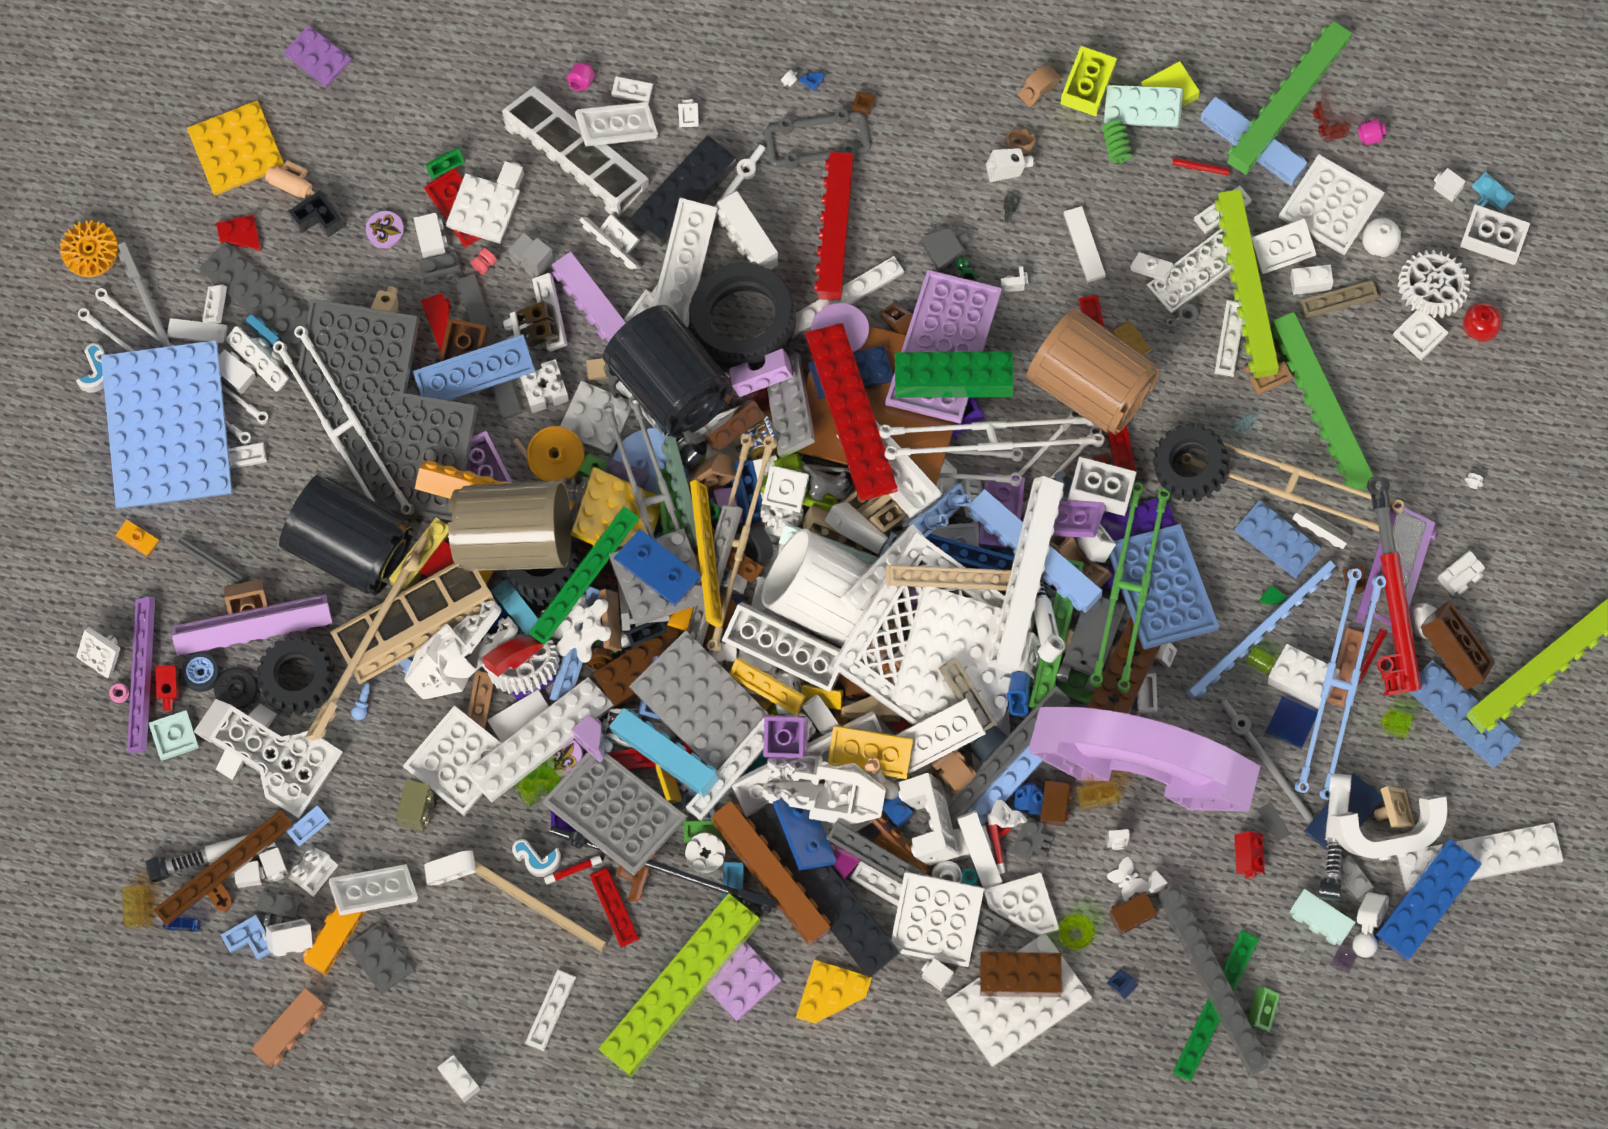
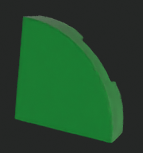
M1271 585L1259 599V602L1264 605H1276L1283 603L1287 597Z

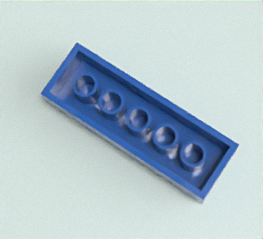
M1451 839L1446 840L1374 936L1403 959L1409 960L1482 863Z

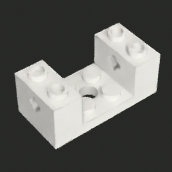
M929 773L899 782L900 789L898 793L900 799L916 810L926 807L931 817L929 825L933 832L912 838L913 845L911 850L914 857L929 866L959 857L942 782Z

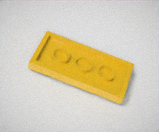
M834 725L828 765L840 766L855 763L867 772L865 765L869 764L868 760L876 758L879 760V769H881L883 775L907 779L913 739Z

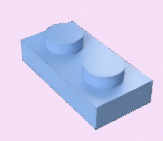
M315 805L293 824L294 827L287 833L300 846L330 820L318 805Z

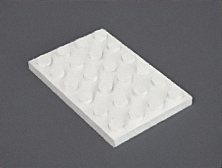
M1046 934L1039 936L1017 951L1059 953ZM1062 957L1061 998L980 996L979 977L947 999L946 1002L990 1065L994 1067L1083 1006L1092 997Z

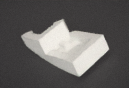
M1003 800L995 801L989 816L1002 828L1016 827L1020 823L1027 822V819L1020 811H1012Z

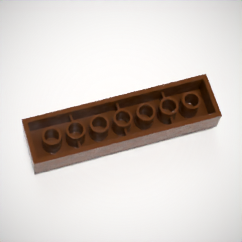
M727 590L720 593L721 610ZM730 597L722 626L723 631L720 642L723 643L722 639L737 608L732 597ZM710 623L702 645L707 652H709L707 644L712 640L715 626ZM668 626L666 627L668 632L637 645L593 673L594 680L601 691L612 702L613 709H619L638 697L629 686L652 664L653 657H659L684 630Z

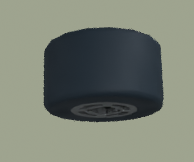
M997 726L987 729L985 731L986 734L977 738L971 748L972 753L983 763L1008 738Z

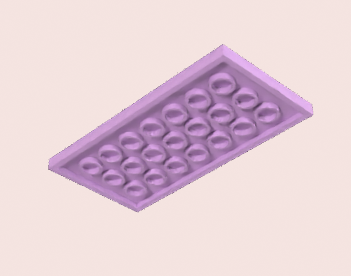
M927 270L901 352H983L1002 288ZM894 373L885 405L961 424L969 397L895 398Z

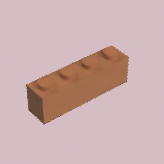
M305 988L251 1050L269 1067L278 1066L284 1059V1053L287 1050L291 1051L298 1043L296 1040L300 1035L304 1036L310 1030V1024L315 1019L318 1020L325 1012L323 1010L325 1005Z

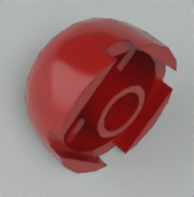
M1485 302L1476 303L1465 313L1462 322L1463 329L1470 338L1472 337L1479 342L1490 341L1500 332L1502 326L1501 314L1492 304Z

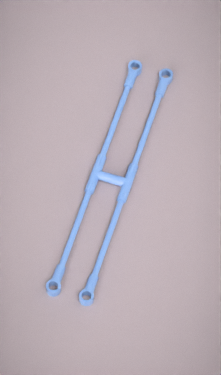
M1350 569L1347 574L1349 578L1346 591L1347 597L1331 661L1328 663L1320 695L1321 701L1305 766L1302 768L1300 780L1295 784L1297 792L1305 793L1309 789V784L1307 783L1310 773L1309 767L1331 685L1348 690L1345 701L1346 707L1330 772L1327 774L1324 788L1320 790V797L1326 800L1330 798L1331 773L1335 772L1350 708L1355 698L1361 673L1360 667L1376 603L1379 600L1382 587L1386 585V579L1383 576H1375L1372 579V585L1374 586L1371 596L1372 602L1356 667L1353 669L1350 682L1333 678L1336 668L1335 662L1351 597L1354 595L1357 580L1362 576L1359 569ZM1354 571L1356 572V577H1355V578L1353 577V572H1354ZM1378 579L1381 580V584H1380V585H1378V583H1377V580H1378ZM1302 783L1304 785L1303 790L1300 789ZM1326 790H1327L1328 793H1329L1327 797L1325 796V791H1326Z

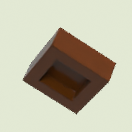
M858 91L852 105V110L870 115L876 101V95Z

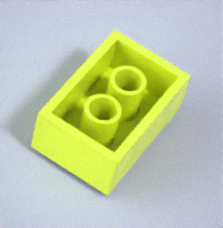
M1081 46L1061 95V105L1097 116L1107 91V86L1116 68L1117 58Z

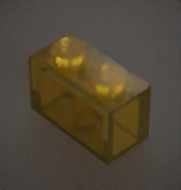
M1116 780L1078 787L1076 789L1080 812L1116 805L1120 802Z

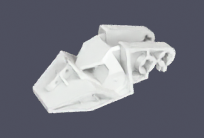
M483 601L479 615H468L453 629L446 623L417 650L404 680L422 699L462 692L469 677L481 666L487 672L489 671L485 668L482 657L499 645L514 638L518 632V626L509 617L498 621L499 629L497 633L492 635L486 634L501 613V608L494 601L486 603ZM470 653L471 655L465 659L464 657Z
M807 756L804 758L770 757L768 759L766 773H771V777H778L780 773L785 772L792 775L794 781L799 779L812 780V782L765 783L762 796L769 800V803H773V801L779 800L782 797L790 807L810 810L809 819L833 823L838 821L845 825L881 817L886 789L855 763L840 766L822 765V756ZM819 779H825V784H819Z

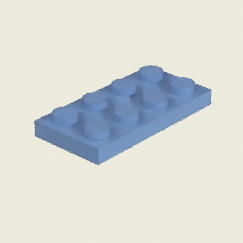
M1260 500L1235 528L1239 535L1295 579L1321 550L1318 545Z

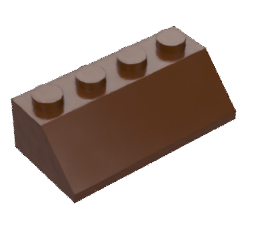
M1449 600L1428 616L1420 628L1423 635L1433 645L1435 652L1444 660L1445 666L1454 674L1457 683L1464 690H1467L1486 679L1494 665V661Z

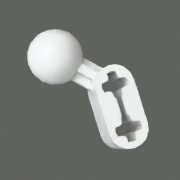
M1368 892L1359 908L1357 922L1362 924V930L1354 938L1352 944L1353 950L1360 957L1368 958L1373 956L1378 948V942L1373 936L1374 927L1381 925L1388 910L1389 896Z

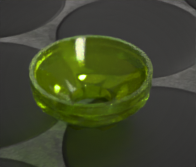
M1082 914L1066 916L1058 928V936L1061 943L1071 950L1085 949L1092 943L1095 935L1092 921ZM1079 929L1082 937L1079 940H1073L1070 937L1071 930Z

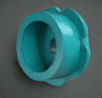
M967 868L961 872V883L976 886L979 876L975 869Z

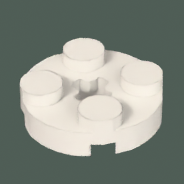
M702 832L693 836L688 842L685 851L688 864L695 871L710 873L717 870L723 864L726 853L722 840L708 832ZM704 847L707 850H711L708 858L700 855Z

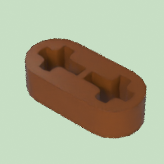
M221 883L216 887L218 892L214 893V891H211L207 895L218 911L226 912L232 907V899ZM221 895L224 900L228 899L225 907L222 905L218 906L220 903L217 898Z

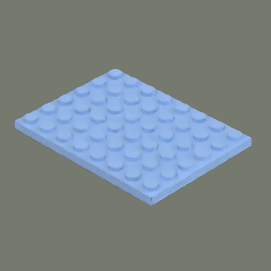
M217 341L101 355L116 508H129L233 494Z

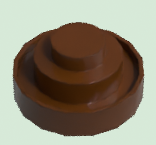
M598 646L591 650L592 657L585 664L594 670H599L614 661V655L604 647Z

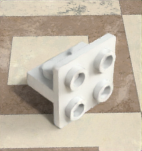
M312 847V849H309L304 854L303 860L299 865H296L291 870V875L288 878L297 883L311 896H314L338 867V864L327 853Z

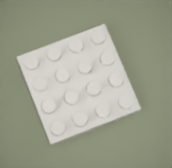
M1318 154L1279 214V218L1287 223L1305 219L1311 237L1345 256L1385 192Z
M454 706L403 767L422 783L429 784L433 792L465 816L483 795L481 790L466 775V771L502 743Z
M905 871L891 941L902 954L931 960L935 958L941 962L968 967L984 887Z

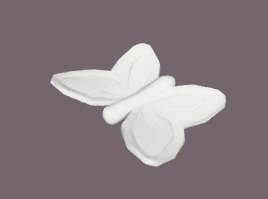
M1125 857L1120 862L1118 870H1114L1107 875L1110 881L1119 883L1118 887L1120 888L1123 887L1121 893L1124 901H1128L1129 897L1134 895L1135 892H1147L1148 886L1147 881L1141 878L1134 879L1138 874L1136 872L1132 874L1134 867L1129 857Z

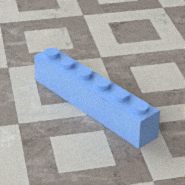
M1214 97L1205 108L1200 118L1203 123L1235 146L1239 143L1238 139L1244 131L1247 133L1250 129L1248 126L1251 123L1240 111L1233 110L1225 100L1218 99L1217 97ZM1275 139L1257 161L1290 186L1301 176L1307 165V162L1301 155L1294 154L1286 144L1279 143Z

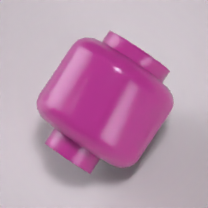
M575 63L567 75L569 86L576 91L587 90L595 78V73L588 63Z
M1378 118L1364 120L1360 123V127H1357L1360 141H1364L1366 145L1382 142L1383 135L1387 134L1385 124H1380Z

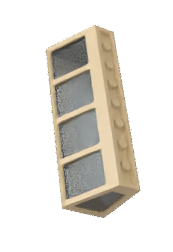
M454 563L399 593L353 672L358 683L361 684L415 654L446 623L453 629L468 615H479L483 601L485 603L488 601L495 602L479 571H468L464 568H458L461 565ZM383 603L330 632L348 665Z

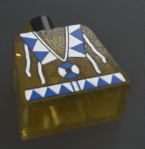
M769 416L764 417L742 434H749L755 440L754 445L749 449L753 459L763 457L765 449L763 441L767 436L775 438L773 422ZM743 444L735 447L739 457ZM777 446L772 450L771 455L776 454V456H779Z

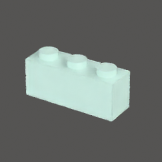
M1306 889L1303 890L1290 910V913L1293 914L1292 918L1300 923L1305 922L1308 924L1309 929L1314 933H1322L1326 936V940L1333 945L1338 944L1341 946L1355 924L1353 920Z

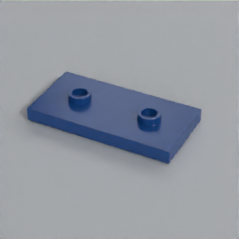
M641 529L614 557L615 561L675 607L701 579L697 572Z
M782 797L779 800L773 801L774 808L799 870L834 865L836 858L829 841L826 839L827 836L821 821L809 819L810 810L790 807Z

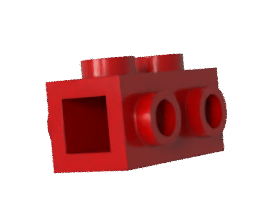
M1252 831L1235 834L1236 874L1245 875V878L1252 879L1256 878L1258 874L1265 873L1263 834Z

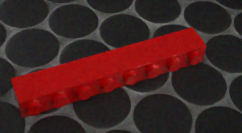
M830 152L829 159H826L825 170L828 171V176H824V188H827L826 194L823 193L822 205H825V211H821V222H824L823 228L819 230V240H822V246H818L820 263L816 264V275H819V280H815L814 291L818 292V299L842 300L854 163L853 153Z

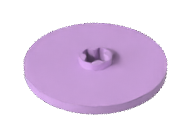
M843 303L831 304L821 309L812 320L811 331L843 323L852 352L858 351L868 339V320L862 311L852 305Z

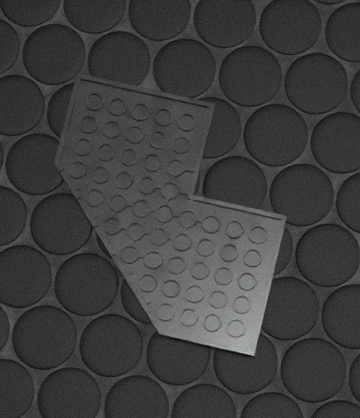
M310 299L305 328L308 329V337L314 345L313 348L346 403L351 406L366 431V436L399 491H402L408 503L414 506L413 514L452 521L453 512H449L450 498L415 489L417 476L423 460L434 461L438 465L453 466L456 470L466 471L478 406L406 394L420 317ZM302 343L297 372L324 417L328 419L333 429H336L349 418L310 350H307L304 343ZM354 426L338 436L350 455V459L357 470L363 475L364 481L379 500V504L389 510L401 512V505L395 496L393 488L364 440L358 435ZM407 506L406 512H409L410 507Z

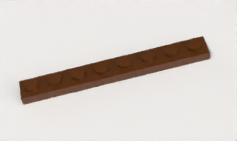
M282 810L278 811L153 910L167 927L292 829L294 825Z

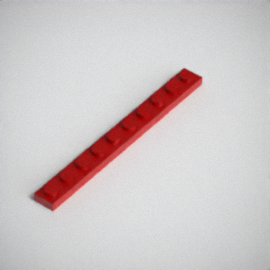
M1098 295L1078 298L1080 311L1105 328ZM1127 426L1121 432L1116 431V435L1112 432H1107L1114 466L1136 472Z

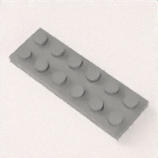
M798 353L789 356L793 377L767 387L774 434L777 440V452L781 458L815 442L802 360Z

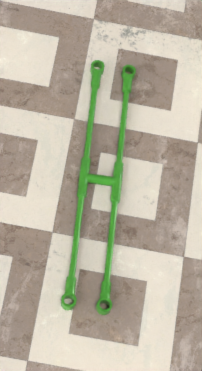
M1139 482L1133 484L1131 491V508L1119 565L1116 567L1112 585L1111 602L1100 654L1095 665L1094 674L1090 679L1093 687H1099L1102 684L1103 659L1115 602L1118 600L1120 588L1139 592L1138 609L1126 666L1123 668L1122 678L1118 683V691L1121 693H1127L1130 688V667L1142 609L1145 606L1151 578L1150 571L1162 514L1170 497V493L1166 489L1162 488L1159 490L1158 514L1146 571L1143 573L1141 585L1122 581L1123 565L1135 508H1137L1139 497L1143 492V485ZM1094 678H1097V679H1099L1100 681H1099V682H1095L1093 679H1094ZM1125 684L1127 688H1122L1121 685Z

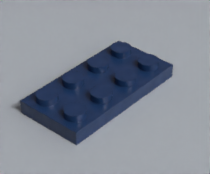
M884 345L853 352L864 388L892 382L893 373ZM809 362V369L818 399L826 398L814 362Z

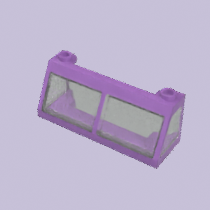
M1397 504L1395 505V508L1399 509L1401 508V505ZM1405 507L1401 513H1396L1390 508L1389 514L1391 525L1394 529L1395 551L1400 553V563L1409 608L1430 540L1434 541L1437 530L1434 529L1435 522ZM1381 539L1355 618V622L1365 625L1372 602L1371 596L1374 588L1372 579L1375 576H1383L1382 563L1380 561V555H1383ZM1380 579L1377 580L1378 585L1381 584ZM1384 586L1376 603L1371 627L1392 633Z

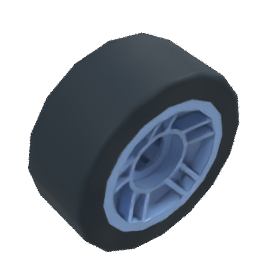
M202 652L194 653L183 663L181 669L182 678L193 691H209L214 688L219 678L220 667L211 655ZM204 669V674L198 675L197 671Z

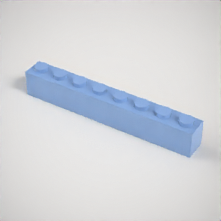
M984 489L970 504L968 509L969 516L975 522H981L989 534L996 535L998 541L1004 547L1008 546L1011 548L1015 555L1023 522ZM1049 545L1050 549L1045 558V570L1042 574V579L1048 585L1052 584L1055 586L1057 592L1063 598H1069L1077 610H1082L1086 613L1102 597V590Z

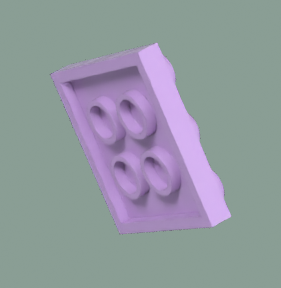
M745 941L706 989L738 1021L781 982V979Z

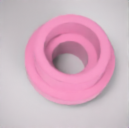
M122 683L113 685L109 691L110 698L116 703L125 702L129 697L128 687ZM123 691V695L120 697L116 696V693Z

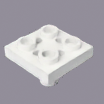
M88 627L84 630L77 658L95 669L98 673L109 678L113 674L120 647L117 646V639L114 637L110 641L113 637L112 635L105 638Z

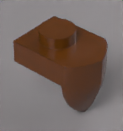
M1363 566L1342 569L1346 590L1349 582L1348 571L1350 569H1359L1362 576L1357 580L1354 594L1364 592L1367 583ZM1355 571L1353 572V577H1354V578L1356 577V572H1355Z

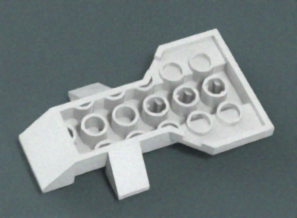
M215 699L194 730V733L225 750L216 770L233 780L244 763L260 772L265 798L300 819L330 776L332 769L343 752L322 738L315 741L305 738L308 731L281 737L268 729L277 714L262 704H259L249 715H246L232 705ZM268 751H269L270 753H271V751H275V752H274L275 758H272V757H271V759H268V756H267L266 753H267ZM290 761L292 768L284 769L283 763ZM308 772L309 778L301 780L300 773Z

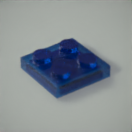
M1282 696L1265 733L1302 749L1318 712Z

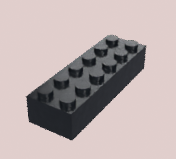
M707 135L632 215L633 225L662 247L670 238L679 199L683 198L702 204L737 167L736 157Z

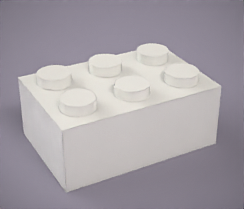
M1475 205L1460 247L1515 265L1530 223Z
M1079 457L1067 501L1103 502L1105 505L1104 511L1125 516L1136 472Z
M1286 644L1268 677V684L1319 709L1320 695L1328 664ZM1335 668L1333 678L1339 679L1340 670ZM1331 685V688H1330L1329 695H1330L1331 691H1332L1333 688H1334V686H1332V685Z

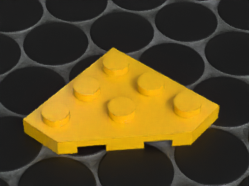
M814 960L796 1018L816 1024L865 999L872 977L868 978L866 975Z

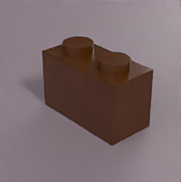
M1045 780L1040 822L1047 825L1064 827L1065 821H1069L1070 809H1066L1067 802H1071L1072 790H1069V783Z
M1138 892L1130 896L1129 901L1124 904L1119 902L1113 905L1109 913L1120 935L1148 922L1157 915L1145 892L1141 895Z

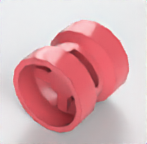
M483 248L479 252L478 257H474L470 263L479 273L484 275L488 271V267L494 265L497 259L490 251Z

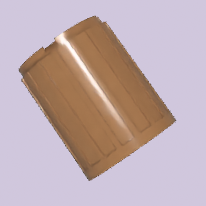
M1074 307L1065 314L1048 335L1031 362L1026 378L1105 432H1112L1116 435V431L1121 432L1145 401L1143 399L1148 391L1151 392L1160 375V370L1155 367L1156 364Z

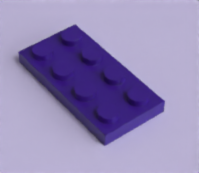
M1158 498L1138 503L1137 508H1135L1130 537L1154 531L1158 514ZM1168 501L1162 514L1159 529L1176 525ZM1130 506L1127 507L1125 516L1111 512L1104 513L1100 524L1113 541L1124 539Z

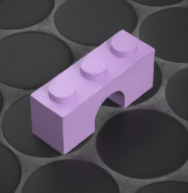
M783 349L765 355V364L759 370L753 371L748 362L729 368L732 387L739 397L793 377L790 359Z

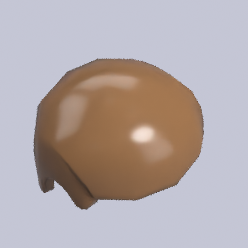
M1027 129L1010 131L1005 138L1007 149L1020 148L1023 155L1028 154L1034 147L1035 134L1030 135Z

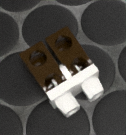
M542 301L517 312L510 313V318L504 320L503 324L505 330L508 332L513 331L514 335L506 340L524 335L528 348L547 341L554 342L559 340L557 325L554 323L556 320L553 305Z

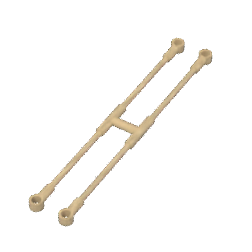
M745 434L741 438L743 446L739 457L740 462L727 506L733 505L744 462L747 460L750 447L755 443L754 438L749 434ZM767 436L763 441L765 445L762 457L763 462L746 524L743 526L740 539H734L732 547H737L722 607L723 622L739 564L743 559L751 529L750 524L767 462L770 460L772 450L777 446V440L772 436ZM722 626L715 627L713 638L707 644L708 649L714 653L721 650Z
M1223 442L1226 449L1275 465L1284 471L1292 473L1285 490L1274 486L1270 487L1230 472L1226 474L1227 477L1267 490L1271 494L1293 502L1306 504L1366 525L1368 528L1379 532L1378 523L1374 521L1369 522L1315 503L1292 492L1299 476L1329 484L1371 499V494L1315 475V473L1297 466L1278 462ZM1185 453L1181 457L1182 463L1186 467L1192 465L1204 470L1208 466L1206 462L1193 458L1189 453ZM1185 458L1191 459L1189 462L1184 461ZM1399 499L1395 501L1390 500V508L1394 512H1403V501ZM1400 504L1402 506L1401 508L1397 509L1395 508V505Z

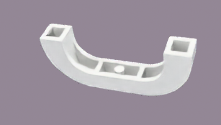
M1440 795L1419 798V821L1407 833L1367 840L1360 832L1358 814L1352 812L1330 815L1331 826L1339 844L1352 854L1367 858H1379V860H1389L1393 855L1398 857L1408 856L1409 852L1426 848L1438 838L1446 822L1447 800L1445 796Z

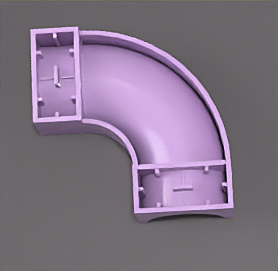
M1040 707L1028 753L1080 781H1109L1112 770L1132 772L1153 778L1167 785L1164 793L1166 798L1188 810L1249 812L1261 767L1213 740L1169 724L1125 713L1080 707Z

